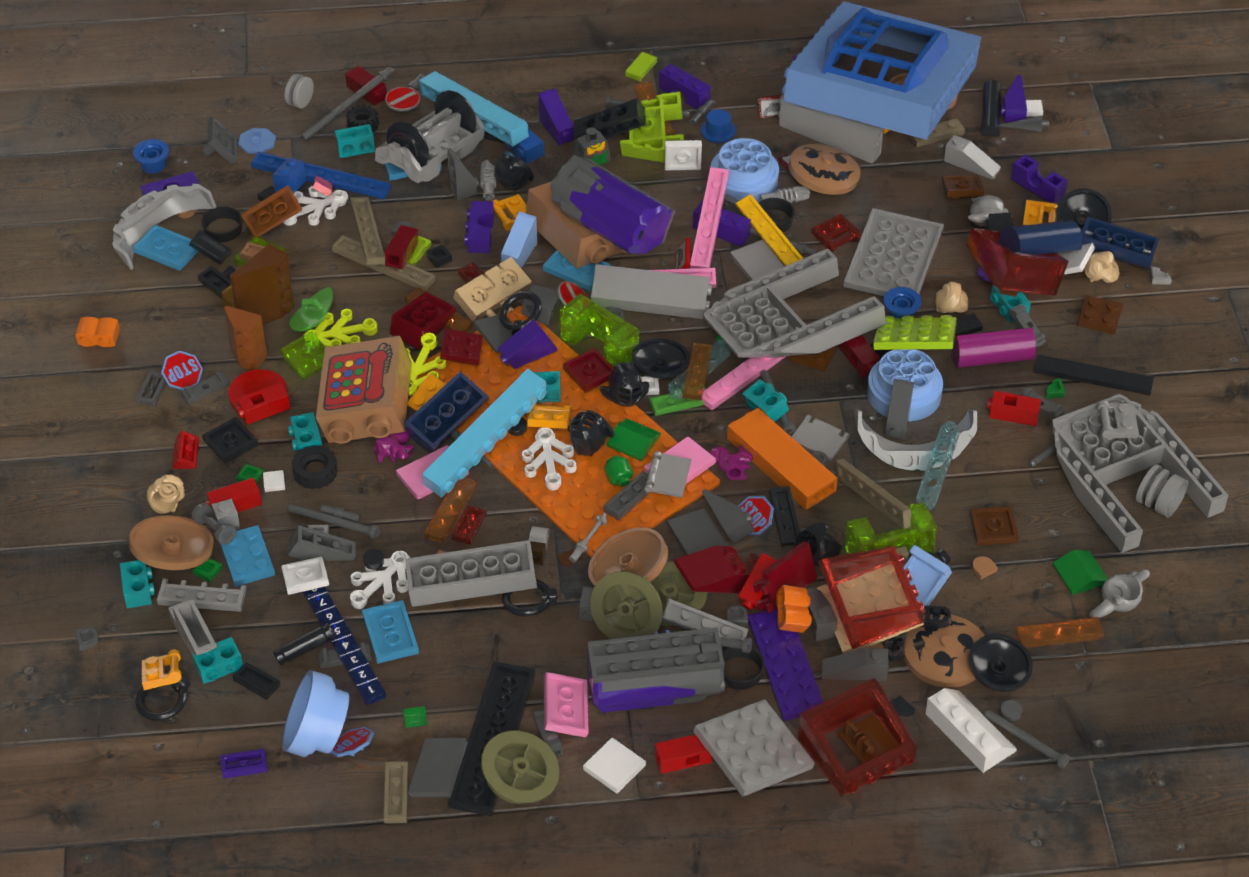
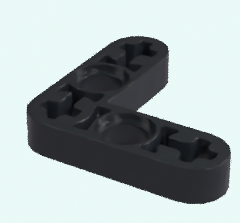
M916 605L919 613L926 614V617L922 619L924 625L920 627L945 628L951 624V611L947 607ZM908 631L900 636L885 640L884 649H888L889 661L898 662L904 657ZM894 644H897L898 650H896V653H892Z

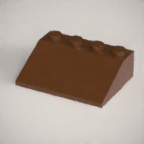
M269 243L230 275L235 308L261 315L262 324L281 319L294 308L287 253Z

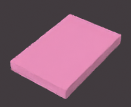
M686 437L663 453L692 459L686 484L716 463V458L690 437ZM651 462L644 466V472L647 474L649 473Z
M448 445L396 470V475L417 500L433 493L432 490L423 485L422 473L449 447Z
M549 672L545 673L544 730L587 737L589 732L586 679Z

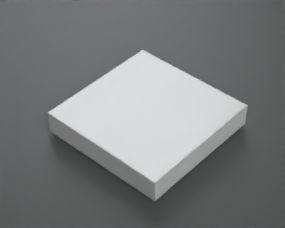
M702 140L665 141V170H701Z
M1093 243L1082 245L1081 250L1058 252L1048 270L1050 277L1082 272L1095 249Z
M322 557L281 566L288 595L329 586Z
M611 738L583 765V770L618 794L646 766V761L614 738Z

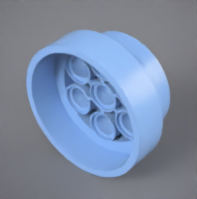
M750 138L731 140L722 146L720 152L711 162L710 167L729 169L725 193L738 200L751 194L759 203L760 194L772 193L777 190L779 165L772 156L770 149L758 140Z
M916 349L892 350L886 353L872 367L868 378L867 396L872 407L881 415L888 418L894 379L914 382L909 421L924 419L934 413L939 407L942 397L943 379L933 360L924 352Z
M309 670L303 677L294 696L285 724L282 741L283 751L307 757L315 750L329 754L334 748L346 718L349 694L348 692L335 689V683L331 676Z

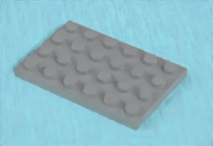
M872 208L845 277L843 287L885 296L886 292L895 287H907L920 295L940 241L944 224Z

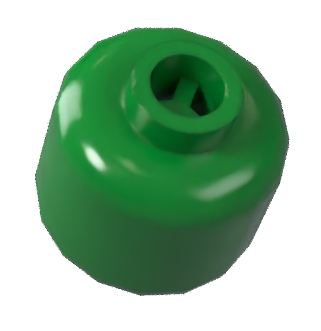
M613 456L606 461L604 473L611 485L623 487L630 483L633 470L626 458Z

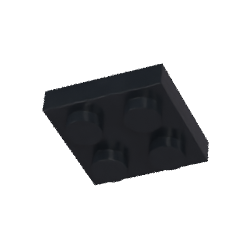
M237 417L202 435L203 441L224 464L258 446V440Z

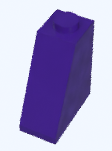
M553 88L538 93L539 121L557 145L573 141L574 126L556 89Z
M534 319L498 347V350L502 353L499 356L506 366L510 363L514 369L558 350Z

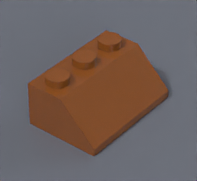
M287 185L240 215L255 239L303 209Z
M225 306L230 347L239 367L249 370L259 369L267 357L261 315Z

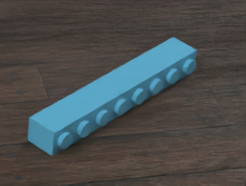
M434 71L419 80L421 94L433 102L443 91L451 90L460 93L473 107L475 114L485 126V131L507 144L514 146L529 137L528 124L525 120L502 109L444 75Z
M527 369L422 473L423 485L441 498L446 493H449L454 488L455 483L459 479H463L467 475L468 470L472 466H476L480 462L481 457L486 452L489 453L499 439H503L512 426H516L525 413H529L538 400H542L547 393L546 381Z

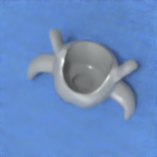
M985 195L971 199L973 204L971 205V215L968 216V219L975 225L983 227L986 226L985 222L986 219H989V214L1008 213L1009 211L1004 208L1003 201L998 197Z
M1142 570L1139 573L1131 571L1128 575L1117 574L1108 578L1101 589L1103 602L1089 613V616L1091 618H1101L1107 616L1112 611L1127 612L1136 608L1142 600L1143 587L1141 582L1149 577L1150 572L1148 570Z

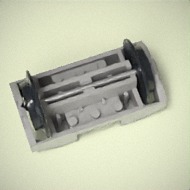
M451 90L443 91L436 97L434 103L435 110L413 125L400 121L393 123L388 128L387 142L376 148L375 161L380 164L390 162L404 169L409 178L416 183L421 181L429 182L440 174L441 162L448 158L447 149L451 148L460 159H463L473 152L479 142L484 139L485 126L464 96Z

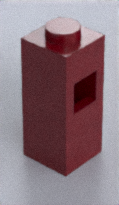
M356 66L345 73L346 87L356 93L375 77L360 66ZM380 82L362 98L373 106L379 104L386 99V84Z
M400 225L385 250V266L403 270L418 245V229Z
M862 334L839 344L841 352L862 378L868 376L872 367L880 361L879 355Z

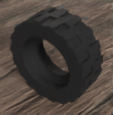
M312 445L311 447H304V449L299 450L294 455V459H292L295 481L304 488L320 489L328 486L337 476L336 456H334V453L329 448H324L323 446ZM312 462H321L325 465V468L319 472L313 473L305 470V466Z

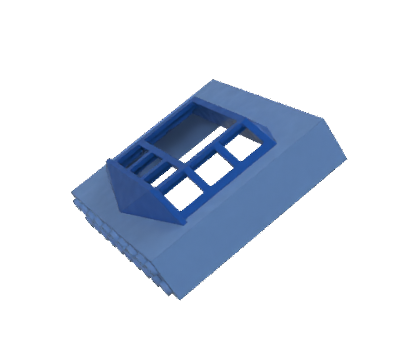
M843 1L839 7L837 6L835 12L831 14L829 20L825 21L824 26L820 27L819 32L815 33L814 38L809 40L808 45L804 46L801 54H798L796 60L792 61L791 66L786 68L784 77L787 79L782 89V94H784L783 101L927 140L976 68L981 36ZM852 42L865 45L863 49L849 47ZM876 43L918 54L919 56L914 63L868 51ZM843 53L858 57L851 72L833 67ZM863 59L883 64L878 78L875 79L857 74ZM889 66L909 71L903 85L883 81Z

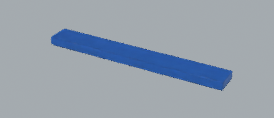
M258 152L251 162V167L274 173L287 158ZM304 163L306 181L313 182L317 175L332 183L334 188L385 199L392 188L389 182Z

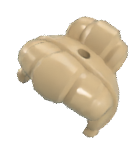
M1109 251L1093 253L1084 267L1085 275L1090 278V282L1103 279L1106 283H1113L1118 280L1120 275L1114 255Z
M949 282L944 284L943 289L936 293L937 312L953 313L956 311L961 313L968 310V297L965 291L962 290L960 283Z
M166 474L151 484L147 490V500L150 507L160 514L175 512L178 501L185 497L182 480L174 475Z

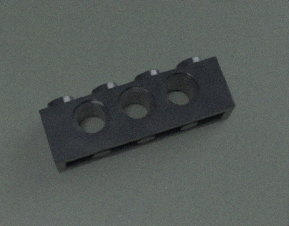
M636 98L574 120V138L577 139L586 135L588 128H595L607 139L645 126V107Z

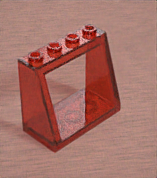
M971 229L966 246L995 287L1000 290L1056 296L1067 268L1068 260L1057 253L1034 255L1012 252L998 242L1001 231Z
M894 546L830 557L818 561L852 650L925 622L923 613H926L922 601L917 602L916 597L919 594L915 584L910 585L909 581L912 580L909 569L903 568L902 565L906 564L902 553L897 554ZM893 564L909 605L849 616L837 585Z
M875 678L800 713L798 740L841 797L848 793L856 792L858 788L866 784L874 783L884 775L892 774L902 766L912 764L916 759V744ZM873 712L900 745L845 772L824 735L844 726L848 720L854 721Z

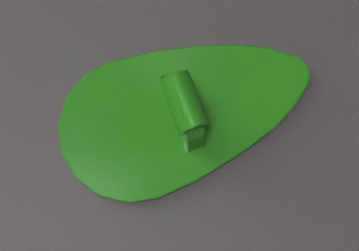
M326 287L311 298L302 299V306L289 322L290 328L293 331H307L323 321L333 301L332 288Z

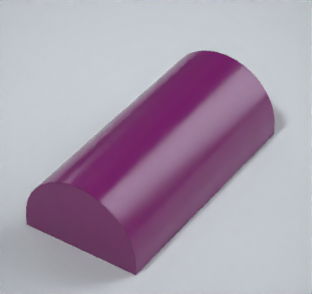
M1033 328L959 335L956 337L951 353L955 368L1033 360L1036 352Z

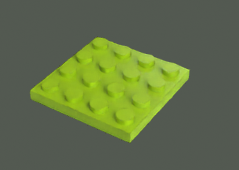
M909 315L902 318L885 316L886 324L877 328L874 338V350L953 349L957 320L956 317L950 315H943L940 318H933L930 315H924L921 318H913V316Z

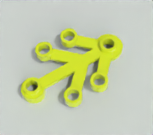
M344 309L341 311V318L330 330L324 331L328 325L334 323V317L332 313H327L316 329L305 332L303 338L304 342L310 347H317L319 345L325 347L342 345L341 342L346 344L361 342L359 336H347L346 334L363 331L365 335L372 336L378 331L377 322L372 318H367L362 324L343 327L353 318L352 311Z
M426 333L421 337L423 348L415 363L411 358L410 350L406 348L412 362L408 396L413 395L427 378V376L417 379L418 375L434 368L444 369L447 366L446 360L440 359V356L424 364L429 352L437 346V339L433 333ZM431 371L428 373V375L432 374L436 378L440 379L438 372Z

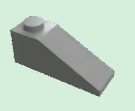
M953 135L946 145L944 161L992 180L1001 169V166L969 140Z

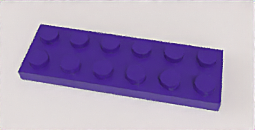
M774 609L771 613L764 611L747 615L756 647L764 658V669L782 720L824 713L825 705L798 632L779 630L777 620L778 609Z

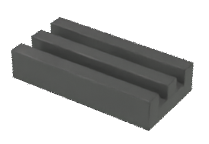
M149 371L136 397L137 404L144 402V405H149L151 403L153 407H156L167 385L161 372ZM156 377L154 383H152V385H151V387H150V384H151L153 378ZM149 387H150V391H149L147 397H145V395H146V393H147V391H148V389H149Z

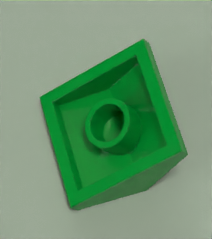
M626 418L614 428L615 435L613 438H609L607 447L642 461L660 438L661 433Z
M1072 550L1052 564L1071 595L1103 586L1108 579L1090 551Z

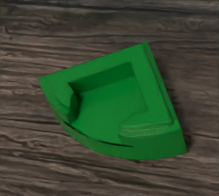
M1061 378L1053 380L1047 387L1046 399L1065 397L1066 391Z

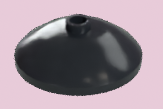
M1087 188L1076 189L1067 193L1059 202L1056 210V222L1072 220L1077 223L1082 233L1086 221H1080L1079 217L1083 216L1087 219L1088 216L1111 223L1112 210L1107 199L1099 192Z
M654 338L639 343L632 351L631 360L635 368L642 374L651 378L667 379L683 373L688 368L690 355L688 350L676 341Z
M1002 634L986 635L978 639L969 652L968 663L972 674L981 684L990 689L1003 692L1014 691L1024 686L1031 677L1033 661L1029 651L1022 643L1010 636Z

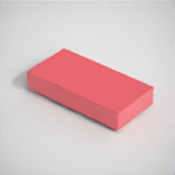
M316 175L313 181V189L327 196L330 195L333 184Z

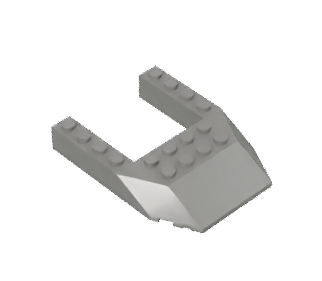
M828 248L728 290L720 302L716 301L712 308L703 314V318L738 358H777L820 353L886 324L884 305L875 296L808 325L783 300L839 276L837 257Z
M1121 394L1104 399L1108 403H1133L1139 431L1138 438H1104L1101 431L1103 428L1101 414L1097 409V403L1052 420L1056 454L1076 497L1121 553L1139 546L1143 530L1106 486L1109 483L1161 463L1165 469L1169 470L1171 476L1177 474L1188 480L1186 493L1207 518L1225 510L1229 495L1164 419L1154 411L1148 412L1141 408V404L1130 401ZM1109 413L1110 424L1115 428L1113 413Z

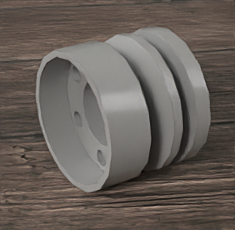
M1155 464L1143 478L1136 494V502L1140 504L1145 503L1147 508H1151L1155 504V512L1169 518L1181 504L1188 488V480L1177 474L1169 478V470H1163L1160 465Z

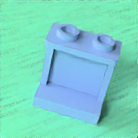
M914 545L910 550L912 556L901 572L915 604L929 606L952 571L948 565Z

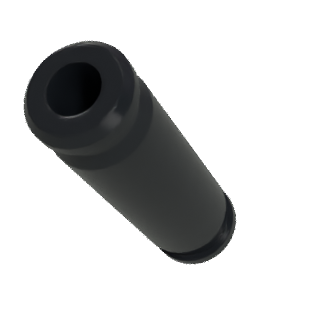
M326 623L325 626L318 627L281 646L280 649H275L273 653L279 665H284L285 662H290L323 645L330 639H334L336 635L331 625Z

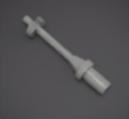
M603 513L601 517L600 515L595 517L597 523L584 540L577 542L575 545L576 549L569 557L570 561L576 563L582 553H586L588 541L601 524L602 526L606 525V513Z

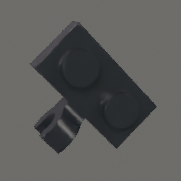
M210 266L197 275L198 281L222 299L221 292L231 285L230 275L236 269L229 266L221 273L213 266Z

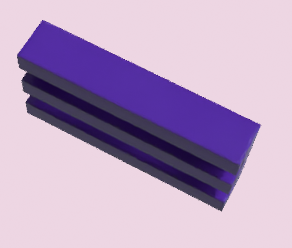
M265 748L220 755L223 779L268 772Z

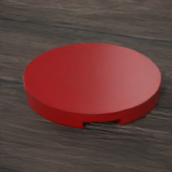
M256 369L247 371L236 377L230 384L228 390L229 402L233 409L236 410V407H238L237 398L278 383H282L288 393L287 384L282 376L270 370Z

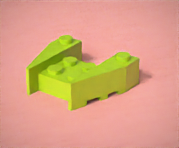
M680 92L664 93L657 95V98L648 101L646 99L641 101V104L645 107L646 125L630 130V139L620 140L622 156L665 163V141H684L683 134L666 136L665 121L683 119Z

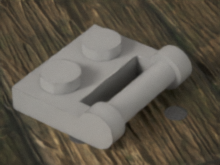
M1104 400L1097 403V409L1101 414L1103 425L1101 431L1104 438H1138L1139 431L1133 403H1108ZM1109 413H1113L1115 428L1110 424Z

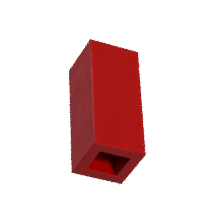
M282 383L237 398L238 407H236V412L239 418H243L246 425L291 409L289 395Z
M994 390L993 398H989L987 409L990 410L989 418L1036 427L1041 399Z
M254 478L207 492L208 501L205 502L212 508V504L232 499L237 513L262 505L260 491Z
M764 553L761 554L738 596L743 607L751 611L752 609L759 611L758 601L764 599L767 595H763L762 590L755 593L753 584L763 578L762 572L778 560Z
M696 734L655 743V759L660 774L712 763L711 754Z

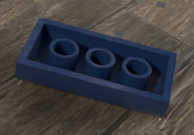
M1087 216L1082 230V245L1093 243L1095 247L1093 253L1109 251L1113 253L1116 260L1150 269L1159 238Z
M1067 220L1006 227L1002 230L998 242L1018 256L1081 250L1082 233L1077 223Z
M460 371L404 422L405 429L421 448L428 452H433L487 402L489 396Z

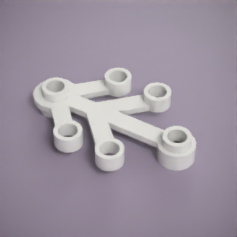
M313 186L309 187V195L311 197L326 198L320 200L304 197L302 192H295L294 196L299 203L309 205L302 207V211L283 223L285 225H294L297 222L298 216L314 211V213L308 215V223L313 226L317 225L325 206L330 204L331 206L325 209V217L333 219L336 217L338 207L344 206L347 203L348 194L343 190H336L327 196L313 189Z
M543 427L536 433V441L522 452V460L526 463L532 462L524 468L525 476L529 478L535 477L537 469L546 462L547 475L545 476V485L549 490L555 491L561 486V475L556 473L554 461L565 466L567 473H574L577 470V463L575 460L568 459L573 457L574 447L557 440L552 429ZM543 446V452L534 460V453ZM551 446L561 450L562 455L553 451Z
M396 551L392 554L391 558L384 559L382 567H387L385 570L376 571L377 569L371 570L365 567L366 572L352 573L351 583L354 586H360L364 581H374L364 590H355L351 593V605L356 609L364 608L367 605V599L382 584L384 586L383 603L395 602L391 576L396 571L398 574L396 582L397 591L400 593L407 592L408 581L405 572V559L410 558L409 555L404 551Z

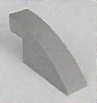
M193 599L168 608L170 618L176 630L194 655L197 656L217 648Z

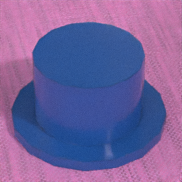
M721 109L710 111L707 114L706 122L701 126L703 138L713 143L728 142L736 134V127L731 122V115Z
M149 139L135 146L133 150L134 159L141 164V169L144 172L158 173L166 167L165 159L169 155V147L165 142Z
M907 287L890 289L885 293L883 299L884 306L888 310V316H894V318H902L907 315L914 317V313L920 309L922 304L920 295Z

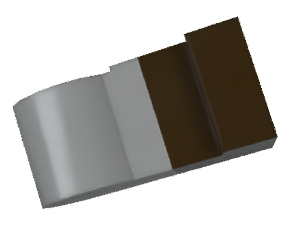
M532 526L529 536L532 553L540 554L539 558H533V563L543 565L548 548L549 528Z

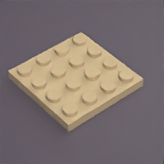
M895 557L817 587L831 604L838 623L835 635L843 654L867 648L924 625Z

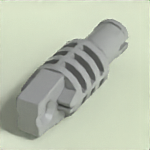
M488 160L481 163L480 186L483 189V198L486 201H492L495 198L494 189L496 187L495 167Z
M805 186L777 189L772 193L760 194L759 201L767 198H781L790 203H797L798 201L809 199L810 190Z

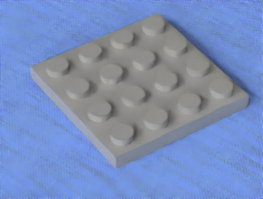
M765 699L698 724L693 730L742 797L811 770L815 765V762Z

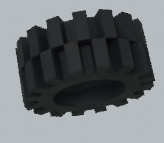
M357 105V108L352 107L346 113L347 128L370 124L373 133L379 128L378 112L370 105L368 107L366 105H363V107Z

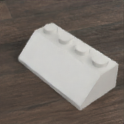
M944 688L928 698L925 714L983 773L1016 752L1017 749L960 691Z

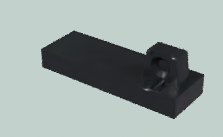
M790 486L769 489V496L774 507V517L781 547L794 545L796 535L800 532Z

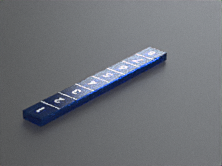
M325 586L303 591L302 593L321 627L325 626L326 623L331 625L336 637L329 641L365 705L385 699L386 693Z

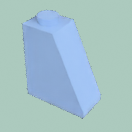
M523 212L518 213L501 252V263L512 257L522 268L537 245L536 216Z

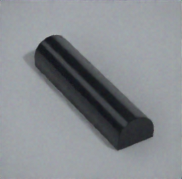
M989 80L984 84L981 135L999 137L1001 84L997 80Z

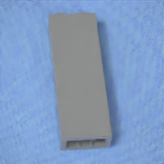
M784 94L781 96L778 114L780 118L779 126L825 145L835 147L872 164L881 154L884 128L783 101Z
M596 264L591 293V306L601 308L613 307L627 311L704 319L703 314L710 306V301L706 300L707 296H711L712 285L708 284L709 277Z

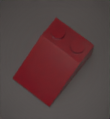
M425 292L392 315L390 335L394 337L400 336L402 341L421 350L423 348L421 337L426 333H433L437 336L456 312L457 307Z
M716 545L674 560V564L692 592L740 593L751 574L733 546Z

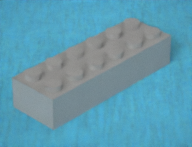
M530 540L405 559L408 591L412 607L537 588Z

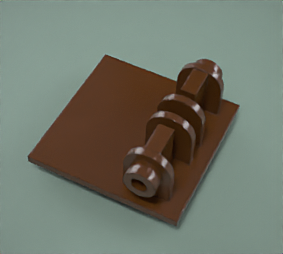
M874 714L858 723L848 720L844 724L845 730L838 733L839 737L863 765L900 745Z

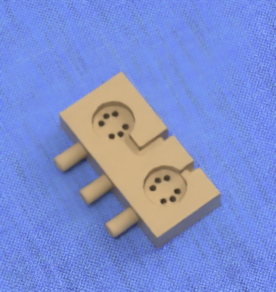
M510 257L500 263L499 267H493L485 272L484 276L480 275L455 290L453 298L474 322L486 315L488 317L496 316L493 312L494 310L501 307L504 301L515 294L517 290H529L532 281L515 260ZM510 306L507 313L514 311V309Z

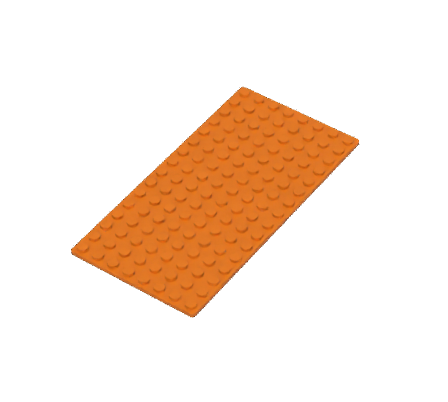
M518 306L514 311L507 313V318L512 323L516 320L525 321L529 318L522 314V306ZM536 321L557 347L558 350L514 369L510 363L506 366L499 357L502 353H495L484 337H482L478 366L446 360L447 366L444 369L434 368L418 375L417 379L427 376L431 371H436L439 374L440 380L447 384L461 371L489 396L488 401L455 430L460 434L520 377V373H524L527 369L532 372L560 371L561 402L537 403V405L559 407L571 405L568 426L571 419L579 412L591 410L601 415L611 425L613 430L618 423L627 418L661 433L660 438L642 461L607 447V442L610 438L608 436L605 439L604 445L591 457L579 456L574 449L573 457L568 458L569 460H575L577 463V470L574 473H567L565 466L554 461L555 471L561 475V486L555 491L549 490L545 485V476L547 475L546 462L537 469L535 477L529 478L525 476L524 468L532 462H524L522 460V452L536 441V433L540 428H543L528 427L529 413H525L522 416L527 421V431L523 435L514 436L507 432L503 439H499L489 453L486 452L484 454L508 481L575 544L588 536L597 523L595 517L597 515L601 517L603 513H606L603 511V506L626 487L614 486L609 483L604 473V466L609 458L620 456L628 460L633 470L631 482L642 471L644 472V466L652 462L655 451L665 453L678 444L674 438L636 405L625 407L615 404L604 397L600 392L601 385L608 386V381L584 392L563 370V363L579 355L548 327ZM478 330L473 332L475 334L481 335V333ZM441 352L428 358L424 364L435 360L436 357L440 356ZM550 428L555 433L557 440L566 445H572L568 428ZM543 446L534 453V460L543 452ZM551 446L553 451L562 455L561 450ZM707 469L685 485L682 498L651 492L620 521L607 514L606 525L602 526L601 524L588 541L586 554L592 558L596 550L605 541L622 531L640 527L653 529L704 496L702 493L704 489L712 491L718 487L720 479Z

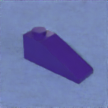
M1017 75L1004 97L1003 105H1000V116H1003L1004 123L1026 119L1027 104L1021 75Z

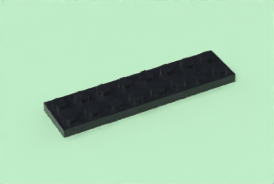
M493 662L454 788L448 801V808L492 817L498 796L491 790L484 777L481 766L482 753L487 743L496 735L507 731L519 730L536 675V669Z

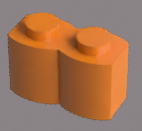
M95 317L80 318L75 334L77 344L84 347L95 345L104 348L114 347L120 332L119 322L117 319L108 317L100 319Z
M782 585L776 594L779 630L803 633L810 627L812 622V616L808 610L810 596L807 589Z

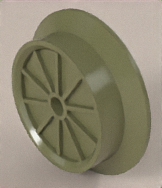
M666 562L659 575L650 582L661 599L663 613L668 599L701 610L706 603L707 592H692L674 562ZM663 620L661 622L662 626H676Z
M627 571L613 572L603 577L592 591L590 599L592 617L597 627L608 638L617 639L653 635L658 631L663 617L662 603L654 586L645 578Z
M523 731L503 732L493 737L483 750L481 766L484 777L491 790L505 801L516 804L538 802L550 795L558 783L559 764L554 752L542 739L533 734Z

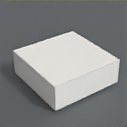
M1026 100V117L1043 116L1041 100Z
M641 376L642 382L647 381L650 385L646 395H659L658 379Z
M283 470L263 472L265 492L285 490Z

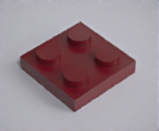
M445 328L440 359L478 366L483 336Z
M596 348L563 363V370L584 392L607 382L614 368Z

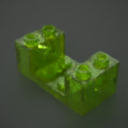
M579 294L560 310V337L564 341L576 346L586 336L592 334L593 337L604 342V357L613 367H615L616 363L632 362V351L639 344V329L582 294Z
M925 502L908 506L912 516L910 518L911 527L906 529L900 528L876 535L867 517L848 521L844 549L851 563L860 562L874 555H880L906 546L909 555H911L910 550L914 545L924 551L933 553L937 525Z

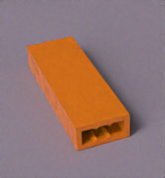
M759 408L746 413L743 417L728 425L727 439L738 449L740 445H743L753 455L752 462L778 486H790L792 498L805 510L836 492L838 478Z

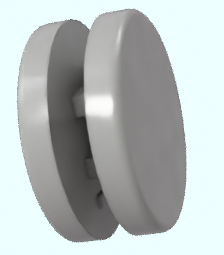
M294 74L289 79L285 88L286 103L296 108H305L313 95L314 84L312 79L300 74Z

